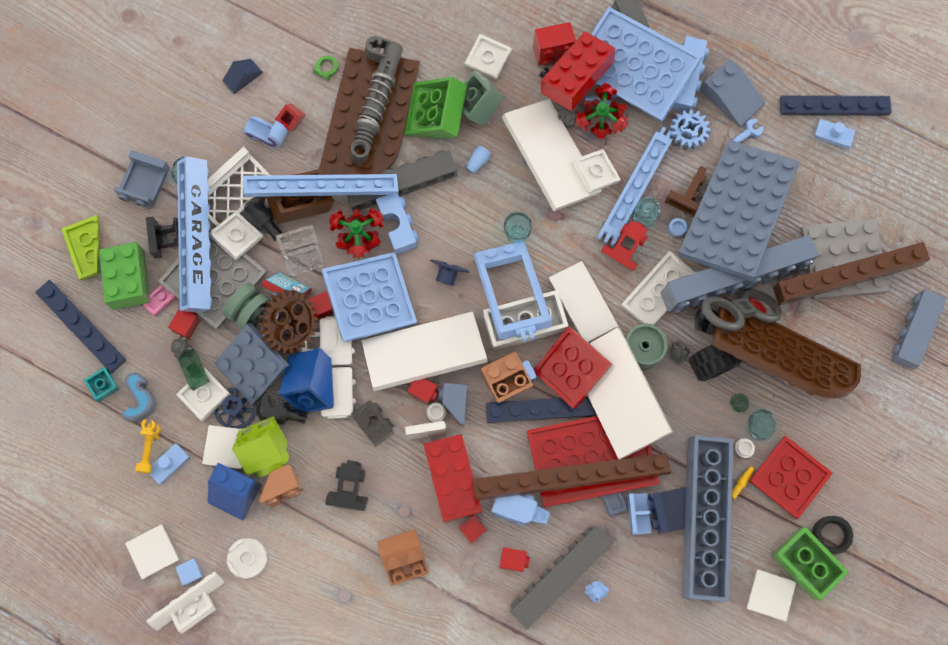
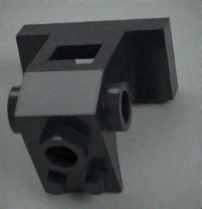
M153 216L146 217L149 251L154 259L162 258V248L174 246L179 248L178 218H173L172 225L158 226V222ZM175 232L176 238L168 240L167 233Z
M347 460V463H341V467H337L336 478L339 479L337 492L329 491L325 505L365 511L368 497L359 496L360 482L363 483L365 479L364 468L357 461ZM344 481L354 482L353 492L343 491Z

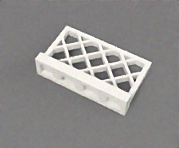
M244 147L207 179V185L209 186L208 200H214L213 210H209L208 219L216 227L219 225L216 221V213H227V218L229 213H234L235 211L241 214L245 205L243 201L253 198H243V175H270ZM249 160L255 165V172H244V165ZM241 175V185L230 184V177ZM219 187H227V197H216V190ZM230 187L241 188V197H230ZM216 200H227V210H216ZM230 200L241 201L240 208L238 210H229Z

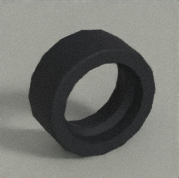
M839 516L823 517L815 523L812 529V534L831 554L843 553L849 549L853 542L852 527L845 519ZM828 523L837 524L843 530V542L837 547L828 546L822 540V528Z

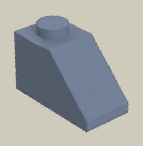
M444 383V388H440L439 400H442L444 408L455 421L464 427L467 385Z

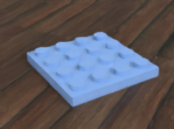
M395 252L321 270L343 343L417 323Z

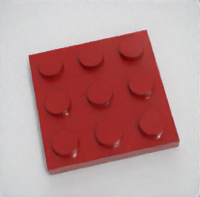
M568 326L533 370L573 409H576L612 366V363L573 328Z
M785 435L749 482L792 517L799 519L833 473Z

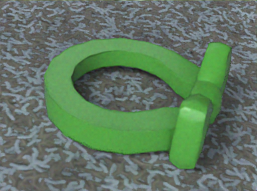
M332 56L320 57L316 67L313 68V73L329 81L330 76L334 75L338 70V62ZM325 60H330L334 63V68L329 72H322L320 69L321 63Z

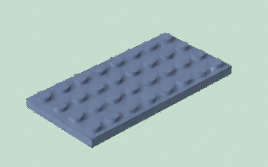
M728 139L678 256L753 281L800 161Z

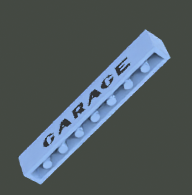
M184 157L177 162L180 311L202 313L210 310L212 298L210 297L211 261L209 259L210 223L208 222L210 206L208 204L209 186L207 185L209 169L207 167V160Z

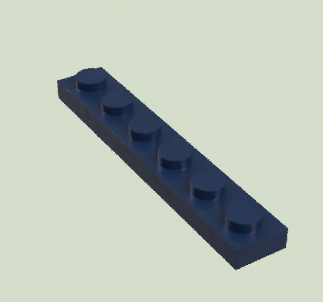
M781 95L779 98L780 115L889 116L892 113L890 96Z
M50 279L35 292L111 373L126 361L124 356Z
M588 396L584 398L576 409H573L562 398L486 403L487 423L597 416Z

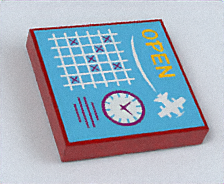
M277 272L264 279L262 283L263 287L276 294L278 291L284 292L286 289L296 290L307 296L312 290L307 285L281 272Z

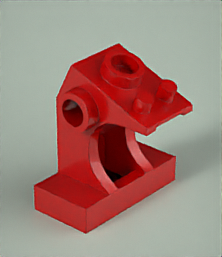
M631 220L629 225L625 223L619 232L622 236L616 246L612 248L606 244L601 252L634 271L638 263L633 261L631 257L639 245L643 246L646 242L648 230L640 222ZM626 236L636 241L630 251L621 246Z

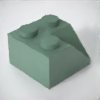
M474 70L464 82L467 85L462 112L468 119L483 126L505 97L488 78Z

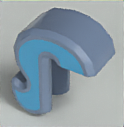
M130 373L124 383L137 405L120 415L127 421L141 422L154 412L156 401L152 393L143 389L144 386H148L146 378L139 373Z

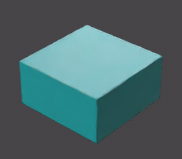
M105 367L84 379L92 396L98 402L120 389L109 370Z

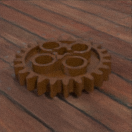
M286 289L284 292L278 291L277 296L271 295L272 302L265 301L267 308H261L265 313L264 315H259V318L263 319V322L258 323L259 326L263 327L259 333L265 335L262 340L266 341L267 346L272 347V350L284 354L286 352L292 354L293 350L299 352V346L305 348V341L311 342L309 335H315L312 328H317V325L313 323L318 318L313 317L317 310L311 309L314 303L309 302L310 297L304 296V293Z

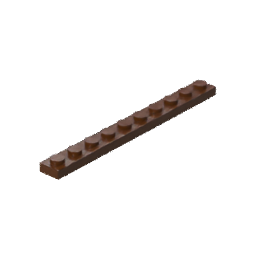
M664 453L475 478L472 480L475 501L669 475L671 468L667 454Z

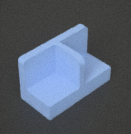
M630 493L627 495L631 535L651 534V511H649L647 504V493Z

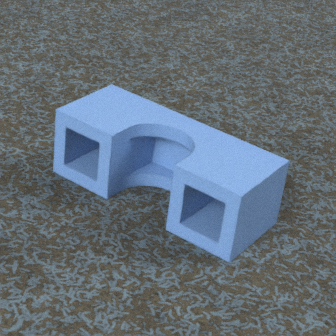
M397 194L377 198L376 203L383 215V222L394 219L400 223L396 230L389 232V238L395 254L398 255L417 248L416 241H419L416 230H411L410 224H412L409 213L405 214L404 208L406 204L403 197H399Z

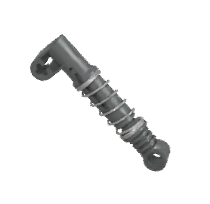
M378 36L369 37L365 46V56L369 60L379 63L372 75V80L370 81L372 86L371 89H368L369 95L365 98V106L362 107L363 114L357 120V132L351 145L350 158L356 164H363L368 159L374 137L380 130L378 123L383 121L382 114L386 112L385 105L389 103L387 97L392 94L390 88L395 85L396 79L394 76L403 52V47L400 44ZM362 150L364 153L359 155L355 151Z

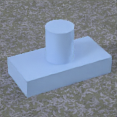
M820 119L813 138L849 149L855 130L846 128L841 122L834 124Z
M175 443L152 464L150 475L159 485H162L190 457Z

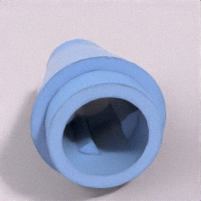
M479 145L474 149L466 169L475 174L490 159L491 153Z

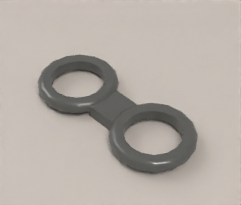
M755 289L743 291L740 299L732 300V302L720 297H708L703 300L701 305L702 313L706 319L716 327L726 331L742 329L745 323L744 318L754 317L766 323H775L782 316L781 307L770 295ZM749 298H756L770 306L773 314H766L757 310L750 303ZM717 305L725 308L734 316L736 322H727L718 318L710 306Z

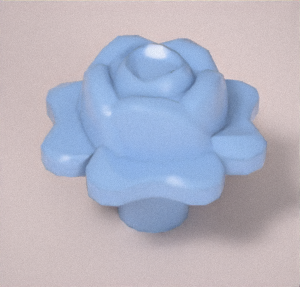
M595 581L585 586L586 590L584 593L593 602H600L602 598L608 596L609 588L605 587L604 583Z

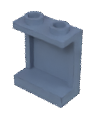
M131 150L128 155L131 160L120 187H115L114 191L118 198L123 201L129 202L131 200L141 207L146 208V206L153 208L170 167L166 161Z

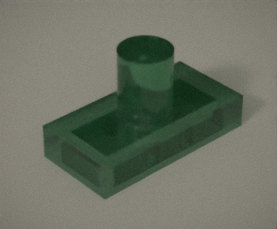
M194 348L181 355L180 358H177L192 391L210 382L200 357Z

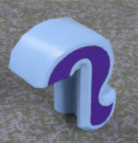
M255 116L249 118L243 129L248 137L254 140L258 139L273 148H279L287 135L285 126L280 122L275 121L274 125Z

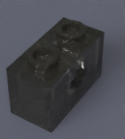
M369 400L352 412L351 415L376 448L394 434L392 430L394 425L388 417L384 419L380 414L383 410L377 402L373 404ZM371 419H374L375 421L378 420V425L376 427L374 425H371Z

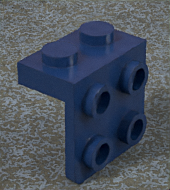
M685 487L648 495V508L650 511L652 510L654 517L652 524L658 534L684 529Z

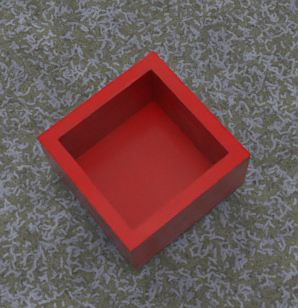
M571 22L535 29L533 49L538 66H548L553 62H558L574 44L576 39Z

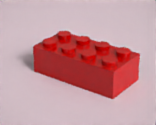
M584 31L541 80V94L572 111L614 63L615 47Z
M462 434L423 444L443 523L482 513L480 501H475L472 485L474 478Z

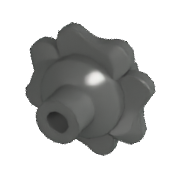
M564 107L560 109L558 119L562 120L564 125L569 128L571 124L575 123L576 113L574 109L570 111Z
M184 336L174 339L171 345V352L174 353L176 358H180L184 352L190 353L192 350V346L186 344Z
M680 340L673 342L669 350L670 357L677 364H681V362L686 361L689 349Z

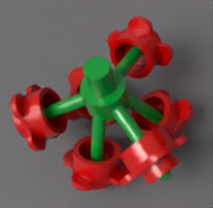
M603 83L602 86L595 88V92L598 93V97L602 102L598 99L594 101L585 100L583 102L585 112H576V124L579 128L583 127L584 131H588L587 127L591 125V118L600 117V121L591 128V133H594L598 139H603L613 133V130L609 129V124L604 122V117L608 116L609 119L614 121L611 126L615 129L614 134L618 131L626 130L628 125L626 121L629 117L626 116L624 118L623 116L624 111L627 109L626 104H618L617 101H612L610 106H608L606 101L612 99L613 95L617 94V89L612 88L609 83Z
M370 208V213L364 216L360 213L359 209H355L353 214L347 217V219L341 210L335 214L332 213L329 218L331 231L335 229L341 230L344 226L350 229V233L338 234L336 247L346 250L347 254H353V258L360 259V257H364V253H370L371 248L379 246L381 240L378 238L379 233L377 231L365 233L363 226L370 224L373 228L376 226L382 228L384 226L382 222L384 218L380 211ZM361 234L363 235L362 243L364 245L359 244V235Z

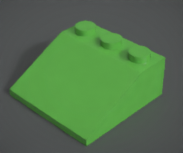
M453 76L414 83L403 135L437 139L457 138L467 85Z

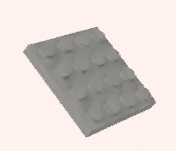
M876 219L806 225L800 228L802 237L811 236L819 254L814 263L807 266L808 274L882 253ZM887 276L812 296V298L816 300L887 293L890 289Z
M209 237V259L211 261L210 297L212 298L210 310L197 314L218 330L227 320L223 315V311L234 293L247 283L256 286L267 274V271L246 254H243L235 261ZM178 258L158 282L180 300Z

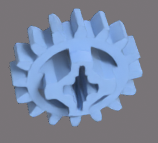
M690 109L689 113L683 110L681 115L677 113L675 119H672L669 130L673 132L670 137L676 138L675 144L681 143L680 148L686 145L687 150H690L691 146L697 149L699 145L702 146L705 140L708 139V134L711 128H708L709 121L704 122L706 116L700 117L699 111L693 114L692 109Z

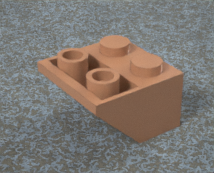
M516 351L481 368L480 373L498 403L533 387Z
M288 464L270 472L259 499L261 504L275 507L281 504V500L289 497V499L300 495L299 491L304 489L295 468Z
M416 529L377 541L380 556L391 586L429 574Z

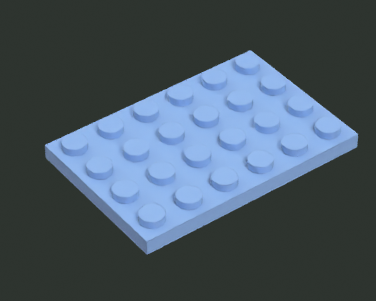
M611 7L607 8L591 34L615 47L614 63L595 85L600 87L603 83H609L612 88L617 89L615 96L663 122L703 59L701 55Z

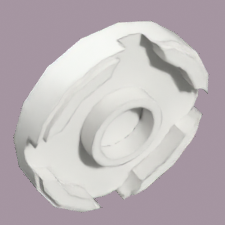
M251 538L240 539L234 542L227 553V565L230 571L237 577L244 579L254 578L265 569L267 551L258 540Z

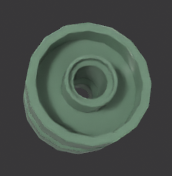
M247 283L239 288L230 298L224 308L223 315L231 322L237 321L236 326L241 330L248 323H252L256 327L263 320L259 318V315H264L265 313L261 308H267L265 301H271V299L264 293L259 294V290L254 285Z
M642 323L634 326L625 335V339L641 370L652 368L665 356L667 339L659 327Z

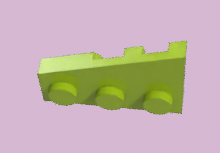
M95 215L61 228L78 278L81 281L99 274V217Z

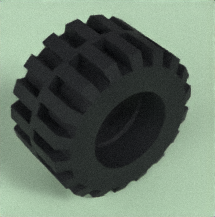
M713 345L701 349L688 359L698 381H707L737 367L743 361L725 351L717 349Z

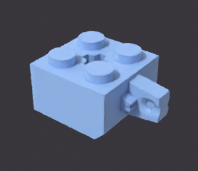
M523 494L522 496L515 495L496 498L490 515L525 526L530 522L546 524L550 512L537 506L538 502L534 501L535 497Z

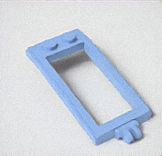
M524 242L507 244L476 252L473 255L499 339L517 336V338L521 337L522 341L526 342V335H529L530 340H534V333L536 331L552 326V320ZM522 260L540 316L503 325L486 269Z

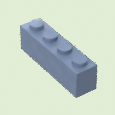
M926 289L919 294H915L912 300V304H914L912 310H909L905 317V320H907L906 325L901 328L898 335L900 340L892 349L891 353L894 355L891 361L911 370L920 367L946 298Z

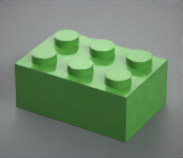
M137 242L100 249L104 303L112 310L150 303L143 248Z
M806 527L798 528L771 554L813 600H822L849 573Z

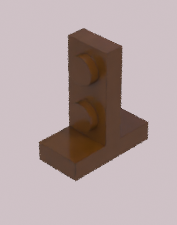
M700 165L685 196L670 190L665 203L694 217L700 205L694 202L699 194V191L696 189L698 185L703 186L707 178L704 175L707 168Z

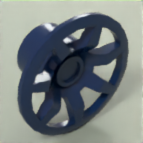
M430 259V262L439 266L436 281L454 286L458 272H470L456 265H448L446 262Z
M236 387L229 388L227 391L229 393L233 392V396L225 398L222 403L223 409L218 411L217 408L214 413L222 426L241 429L250 424L254 419L257 405L255 403L253 409L244 407L247 399L244 397L240 400L237 395L239 390ZM242 413H252L250 418L245 422ZM219 415H229L227 424L221 420ZM234 417H237L241 422V425L237 426L230 424Z

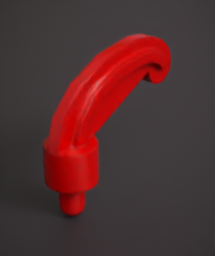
M749 298L750 303L757 310L767 314L761 302L757 299Z

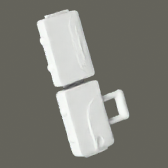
M335 316L320 319V332H314L315 335H309V337H320V349L331 358L334 407L321 410V415L328 419L347 418L353 416V405L356 404V399L353 398V385L356 384V380L353 379L352 369L346 367L352 365V354L355 353V349L352 348V341L342 342ZM305 341V348L299 346V352L313 350L307 349V341Z

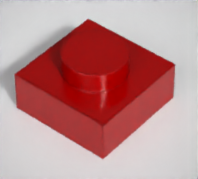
M474 515L459 527L471 544L487 531Z

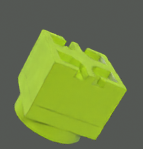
M274 416L238 431L237 439H235L236 443H234L232 450L247 475L252 473L256 477L269 475L270 472L281 468L289 460V454L286 450L288 441Z

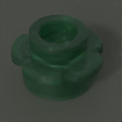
M737 393L731 398L730 405L733 406L732 409L734 411L744 412L749 407V399L747 396Z

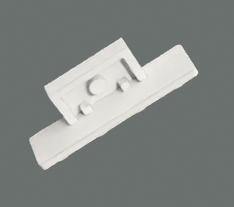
M216 572L206 576L204 580L189 588L187 592L171 601L162 610L154 613L147 620L148 625L158 631L173 620L178 632L183 634L216 610L208 594L224 584L223 578Z

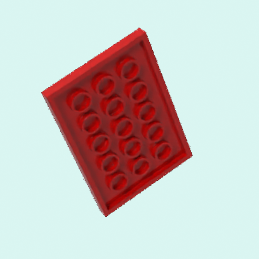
M598 416L527 430L535 471L619 460ZM651 445L624 459L653 455ZM658 476L545 491L540 492L543 508L655 486L659 485L660 482Z

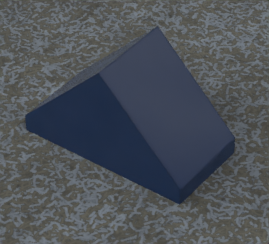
M252 59L233 61L222 81L233 94H236L263 72Z

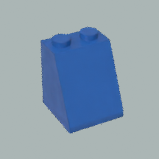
M320 348L289 355L287 361L289 366L285 369L279 395L295 409L307 411L308 413L333 408L331 358Z
M217 463L208 480V503L243 521L262 485Z

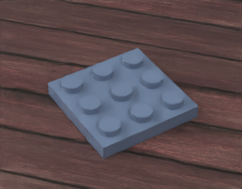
M248 323L217 359L215 365L247 401L254 405L289 364L277 351L272 350V347H268L267 342L262 340L263 336L252 323Z

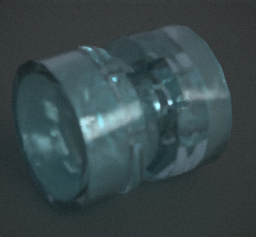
M651 197L642 198L637 203L633 212V221L640 222L645 228L652 227L661 211L658 201Z

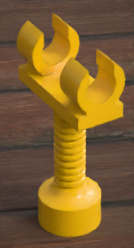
M144 419L141 423L143 430H140V434L145 437L143 457L140 463H136L135 472L151 474L152 465L148 462L150 459L149 455L153 439L159 440L160 436L158 435L161 432V427L157 424V430L153 432L156 429L155 421L152 420V423H149L146 427L147 419Z

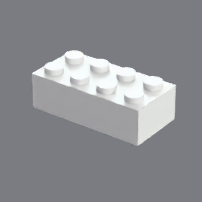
M557 290L543 294L552 320V326L536 331L534 333V340L562 333L568 328ZM534 296L498 306L503 325L540 316ZM490 308L483 310V319L493 351L533 341L530 340L529 335H526V342H523L521 337L517 338V336L499 339Z

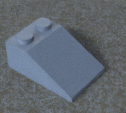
M731 59L727 60L712 74L701 88V92L738 127L747 122L765 104V101L744 71Z

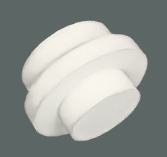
M433 403L427 408L426 414L430 421L439 422L445 418L446 410L442 404Z
M743 438L736 442L735 452L739 457L749 458L754 454L755 446L751 440Z

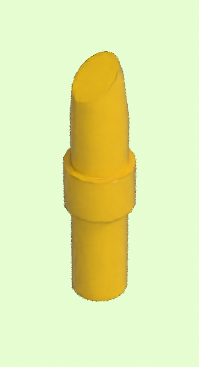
M752 466L737 480L736 485L732 489L733 500L737 498L742 489L748 484V480L754 472Z

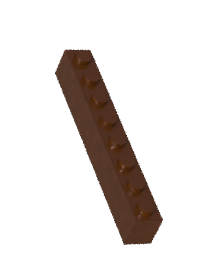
M924 242L780 281L773 287L780 306L920 267L928 262L930 257Z

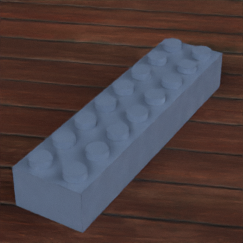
M807 235L766 249L753 281L714 268H708L669 281L660 293L668 313L675 311V314L685 311L686 307L693 306V308L701 306L703 300L708 297L721 298L725 294L731 296L738 293V290L745 288V290L756 287L757 283L767 284L773 281L775 277L779 276L781 279L789 276L790 272L796 271L799 273L808 269L807 266L814 263L819 254L811 236Z
M697 435L688 438L682 599L729 602L733 439Z

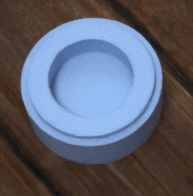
M681 218L673 219L668 225L669 234L675 238L684 236L688 229L687 223Z

